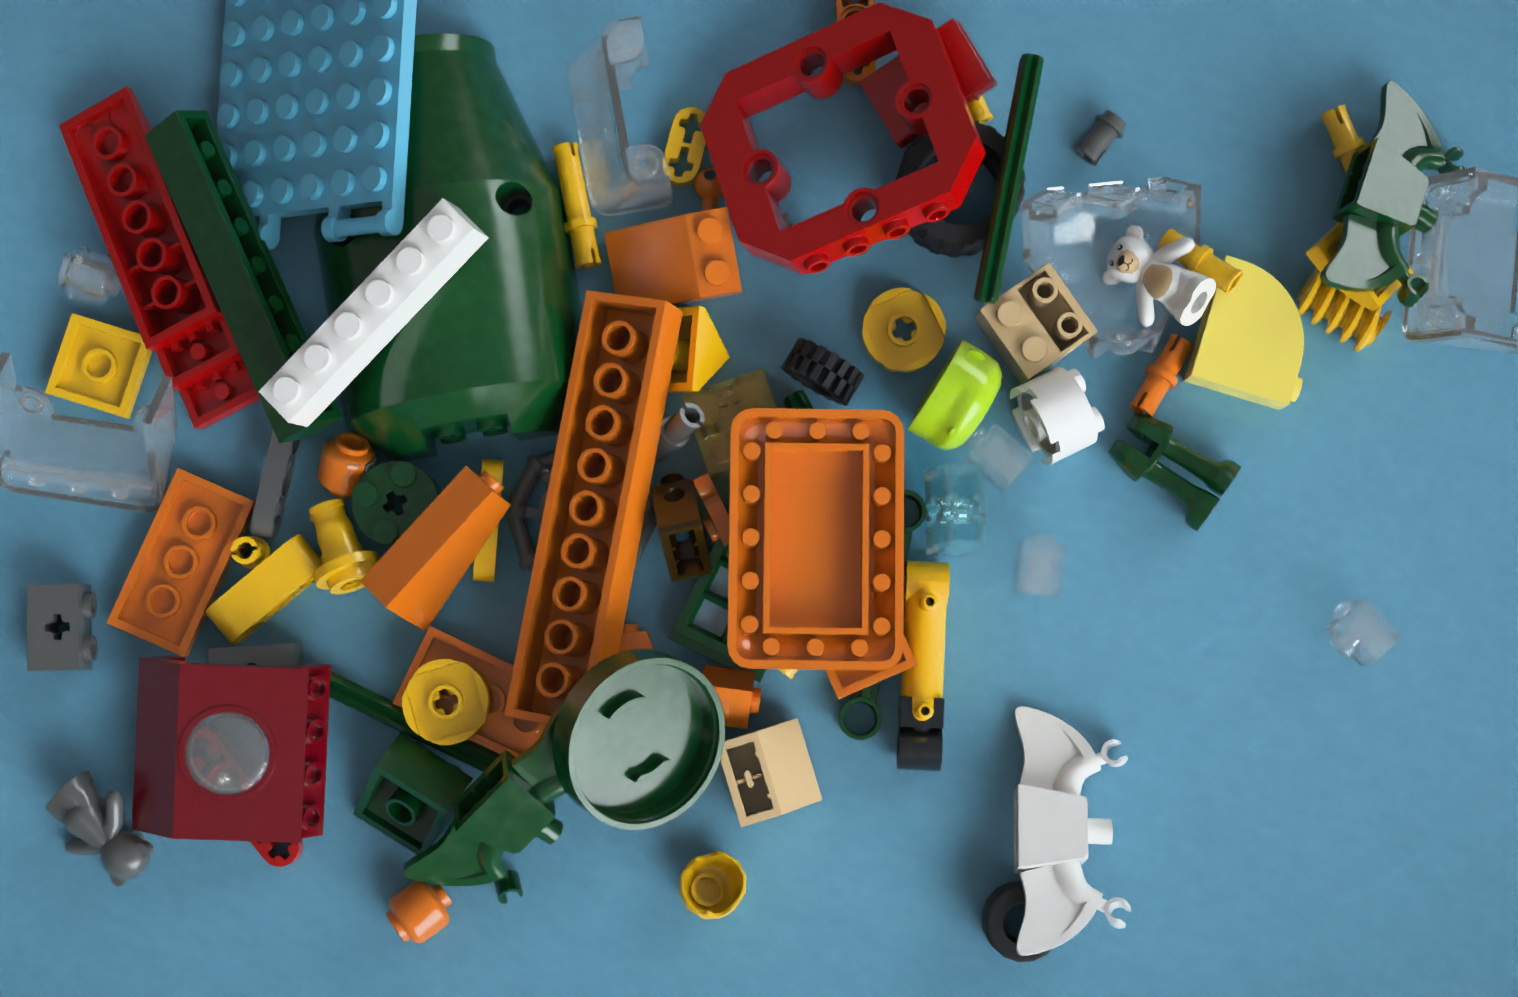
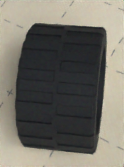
M974 120L986 151L981 163L991 172L996 181L1005 136L998 133L994 127L986 126ZM918 135L914 139L913 144L910 147L908 146L899 166L896 180L925 168L932 160L937 158L929 135ZM1025 170L1022 172L1014 218L1024 198ZM990 214L980 222L969 225H955L943 220L924 222L910 228L907 234L914 239L916 244L927 248L931 253L943 254L954 258L964 255L972 256L983 250Z

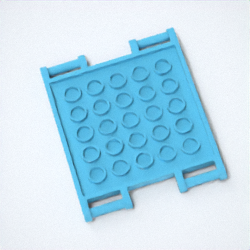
M226 0L224 29L222 33L223 46L217 134L256 221H259V236L261 240L265 241L268 249H274L279 244L281 218L329 212L328 217L324 218L321 225L322 235L328 242H341L346 240L348 236L379 233L382 236H396L401 233L404 222L417 0ZM382 206V210L377 215L350 218L351 209Z

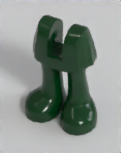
M1133 414L1126 428L1137 438L1148 444V449L1143 454L1126 442L1116 440L1108 451L1109 455L1134 482L1143 477L1179 500L1186 508L1185 523L1197 532L1220 498L1181 477L1158 460L1162 455L1203 481L1219 497L1228 489L1241 466L1229 459L1220 462L1210 460L1173 438L1171 435L1174 427L1147 416Z

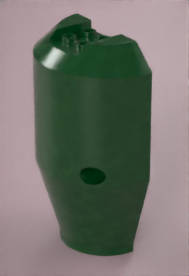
M450 33L415 35L404 222L401 233L396 236H382L379 233L355 235L356 237L349 244L348 242L353 236H348L346 240L341 242H328L322 235L321 225L324 218L328 217L329 212L316 214L314 235L328 318L442 198L460 208L488 237L482 246L341 392L346 428L352 433L367 439L372 447L392 461L406 462L437 456L435 439L441 440V444H453L465 441L466 434L482 432L483 437L498 436L508 433V426L511 427L512 433L519 441L558 435L580 326L582 307L570 238L564 228V223L567 221L562 193L497 64L494 46L485 39L471 35ZM382 206L351 209L350 218L377 215L382 210ZM520 206L531 208L529 212L523 215H512L513 211Z

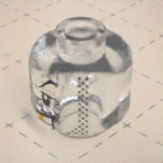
M78 247L74 250L73 254L65 253L57 285L63 286V294L66 298L101 307L107 302L109 296L118 297L121 283L109 254L87 247Z

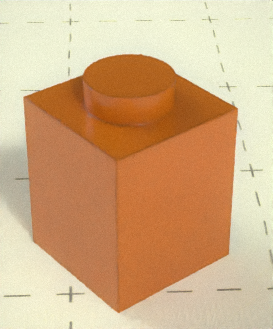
M704 665L703 675L710 681L718 694L723 708L725 726L748 729L749 714H758L761 688H753L755 671Z

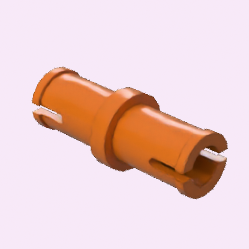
M1171 334L1168 337V341L1155 363L1149 364L1144 371L1146 378L1133 400L1130 401V409L1139 415H1143L1146 412L1144 416L1154 417V413L1168 389H1173L1178 382L1176 376L1188 355L1194 349L1192 343L1183 337L1176 341L1178 339L1176 334Z

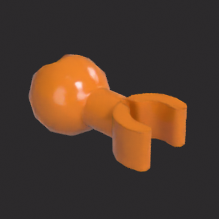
M714 168L701 170L694 179L695 192L702 198V211L718 208V198L723 195L717 175L712 180L705 178L707 171L715 172Z

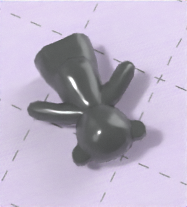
M85 771L67 782L45 806V809L55 819L64 824V828L78 837L67 841L64 846L65 850L73 855L100 854L104 869L110 875L112 883L117 887L126 883L127 880L134 879L147 867L151 853H153V845L149 841H145L141 833L122 831L123 799L120 791H109L106 799L98 797L93 787V777L89 771Z

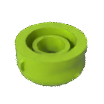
M962 339L936 376L906 429L938 449L951 450L963 445L976 430L998 393L1002 380L999 363L990 355Z

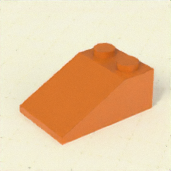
M727 207L683 214L604 232L615 294L666 300L674 306L742 294Z

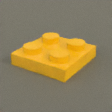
M72 313L45 393L130 419L153 350L146 349L139 333Z

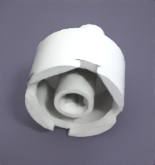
M1056 367L1010 391V399L1017 397L1018 407L1012 409L1016 425L1030 450L1035 452L1040 449L1046 456L1040 460L1045 465H1051L1094 444L1097 441L1098 432L1105 429L1104 420L1100 412L1095 407L1090 406L1084 394V391H1086L1084 379L1075 368L1067 371L1062 367Z

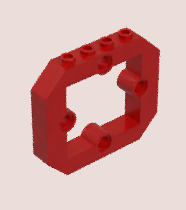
M880 2L726 72L700 124L738 241L753 256L802 275L822 272L830 267L832 262L843 257L861 255L868 251L873 244L885 239L892 240L903 237L910 231V228L924 222H936L944 219L949 215L950 211L961 206L986 154L944 41L933 21ZM894 51H898L908 81L901 85L896 92L894 99L895 108L910 131L916 135H929L938 162L875 190L866 187L855 189L848 194L843 204L787 228L778 202L784 199L790 191L792 184L791 175L772 152L759 148L749 117L804 92L816 99L828 98L841 87L844 74ZM823 66L818 74L811 76L815 69ZM928 103L922 111L913 112L919 104ZM772 171L768 179L759 182L763 174ZM873 209L876 210L871 219L861 221L866 212Z

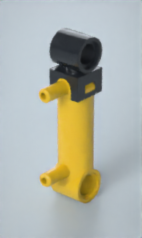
M906 560L904 573V636L917 666L901 672V691L898 704L899 727L896 750L897 769L941 770L945 702L943 698L946 611L950 584L949 562Z

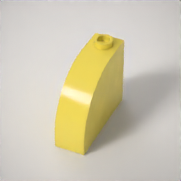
M1226 255L1222 260L1236 269L1242 270V279L1235 290L1229 295L1216 287L1212 298L1203 312L1194 342V349L1191 352L1183 381L1281 410L1290 405V401L1295 402L1297 400L1303 383V378L1298 377L1304 351V332L1298 309L1287 290L1271 274L1250 262Z

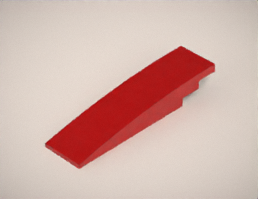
M126 86L59 125V128L146 349L156 351L170 389L180 391L193 427L203 430L260 400L144 136L152 128L132 89Z

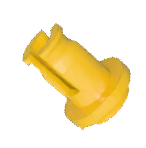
M343 499L324 501L309 509L311 515L309 518L311 522H314L317 541L322 553L320 558L323 564L314 571L313 578L317 588L329 590L331 594L336 595L354 592L365 587L360 580L380 559L378 552L364 551L362 544L358 542L352 522L345 513L343 506L345 502Z

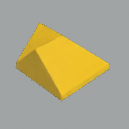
M705 307L678 308L683 311L668 394L698 392L730 358Z

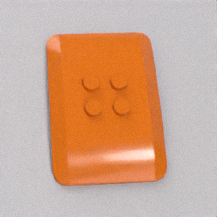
M744 409L733 419L730 440L727 647L729 656L738 666L747 669L882 671L892 668L901 659L904 648L903 423L894 413L886 410Z

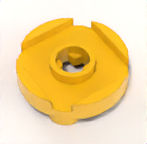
M903 287L890 289L876 297L864 315L861 332L863 345L874 362L881 365L888 372H914L924 368L935 359L944 342L946 322L939 305L925 293L923 295L918 291ZM902 319L905 325L910 323L914 325L915 330L910 333L911 340L904 341L902 337H894L892 332L897 328L895 323L897 320Z
M454 659L430 661L416 670L412 675L413 677L409 680L407 688L404 690L402 710L407 724L417 735L432 743L453 745L464 742L474 736L487 721L490 708L489 689L482 675L468 663ZM447 689L450 695H456L458 698V703L453 705L454 712L448 715L445 709H437L435 706V701L441 698L440 691Z

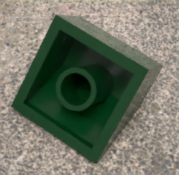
M400 733L375 764L353 815L418 855L436 843L454 814L453 802L470 786L473 778L456 765L450 764L426 749L421 743Z

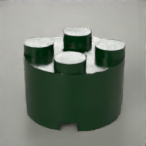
M404 461L384 462L368 470L361 477L357 485H355L352 491L353 515L357 525L367 537L379 544L391 547L442 491L438 483L417 466ZM397 496L408 501L402 505L404 513L401 515L391 511V508L395 505L394 499Z

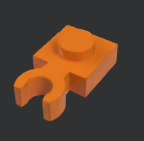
M707 473L693 480L694 486L709 515L702 519V522L712 542L720 539L725 548L729 546V515Z

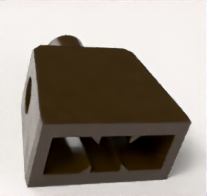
M678 473L667 474L660 480V485L654 486L651 492L658 533L671 581L713 573L694 482L691 479H685L684 476ZM690 532L691 539L689 541L679 542L676 540V533Z

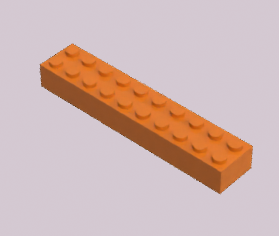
M586 290L504 716L548 724L555 710L562 707L567 695L577 681L593 666L619 653L683 311L666 300Z

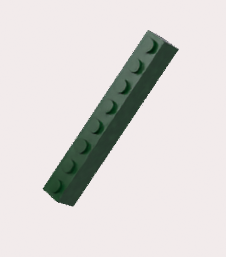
M176 110L144 136L279 444L310 438L342 417L334 399L308 427L288 423L258 392L308 338L268 247L259 236L257 222L207 110Z

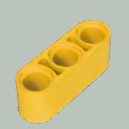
M298 534L285 542L208 607L205 613L231 645L234 646L255 632L315 581L313 573L323 565L321 558L301 534Z

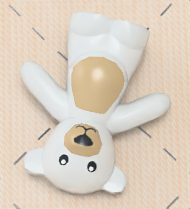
M1136 225L1128 227L1126 235L1120 237L1113 244L1107 255L1106 266L1108 269L1103 274L1102 280L1104 283L1116 285L1122 281L1137 284V314L1141 325L1145 327L1152 325L1155 319L1154 298L1161 302L1169 313L1182 325L1189 326L1195 323L1202 316L1216 289V283L1206 275L1172 264L1175 259L1191 252L1194 248L1193 239L1190 237L1180 238L1154 253L1143 238V229Z

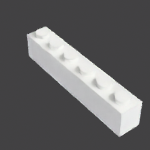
M442 198L258 392L288 423L308 427L482 246L488 237L460 208Z

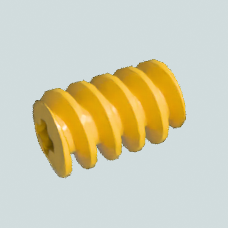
M1316 268L1296 298L1299 301V315L1301 316L1309 309H1312L1314 311L1311 319L1312 325L1326 318L1328 320L1325 329L1326 334H1330L1340 327L1342 332L1339 342L1342 344L1354 336L1356 342L1353 351L1357 353L1375 340L1388 322L1392 311H1387L1380 316L1381 307L1374 311L1365 308L1350 299L1339 289L1336 290L1334 287L1323 284L1320 279L1321 272Z

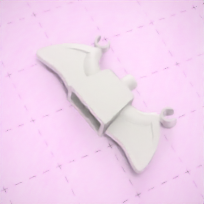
M1020 706L1014 712V719L1023 748L1024 764L1020 783L1013 793L1014 873H1020L1025 896V911L1017 939L1016 951L1021 956H1029L1051 950L1069 941L1089 923L1096 910L1105 913L1107 921L1114 928L1121 929L1126 927L1125 922L1112 917L1111 912L1119 907L1132 912L1128 902L1120 897L1112 898L1109 901L1102 898L1103 893L1092 888L1084 878L1081 864H1084L1088 859V844H1112L1113 824L1112 819L1088 818L1087 797L1081 796L1080 793L1084 780L1088 776L1101 771V765L1107 763L1112 767H1119L1126 763L1128 756H1122L1118 760H1110L1108 758V750L1121 744L1119 740L1115 739L1105 742L1101 752L1095 754L1087 740L1066 722L1046 712Z

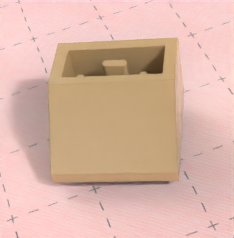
M1047 263L999 296L995 304L984 306L975 317V320L1020 384L1034 379L1098 332L1050 263Z
M798 718L725 740L720 761L740 827L774 818L823 800Z

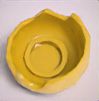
M715 851L693 858L686 868L683 869L679 877V896L688 911L703 919H718L730 914L736 909L746 892V874L739 861L722 851Z

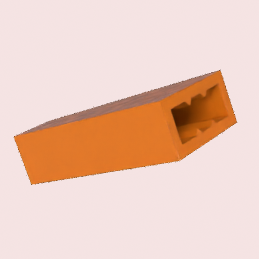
M465 466L367 572L360 582L387 609L425 631L431 625L510 507V504L499 494L504 487L487 471L484 470L479 476L468 466Z

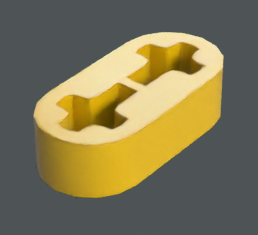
M697 107L681 109L676 114L670 130L662 169L665 179L675 187L684 188L692 185L703 163L707 148L703 133L695 131L691 144L685 143V128L681 127V124H689L691 118L697 119L698 127H700L706 113ZM682 151L688 152L687 164L692 168V171H684L682 177L675 176V169L670 164L680 161Z

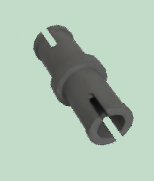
M685 403L673 416H667L663 419L655 462L663 461L670 452L684 447L690 439V434L704 423V412L698 405Z

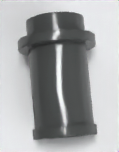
M1106 110L1103 115L1098 114L1095 117L1097 123L1075 148L1076 153L1093 166L1098 164L1099 159L1116 138L1120 139L1124 136L1122 130L1126 126L1125 122L1109 110Z

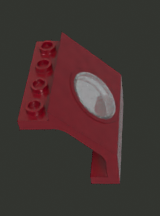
M176 655L139 657L132 829L171 839L301 843L302 838L322 836L331 665L317 663L259 666L185 662V657Z

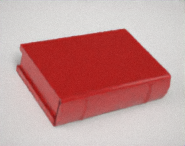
M952 18L937 28L944 41L966 102L969 105L975 100L979 101L982 95L997 86V82L960 21L956 22ZM898 55L859 83L896 144L900 148H905L914 142L918 135L910 131L895 108L894 99L896 92L901 85L908 81ZM928 103L919 104L913 112L922 111Z

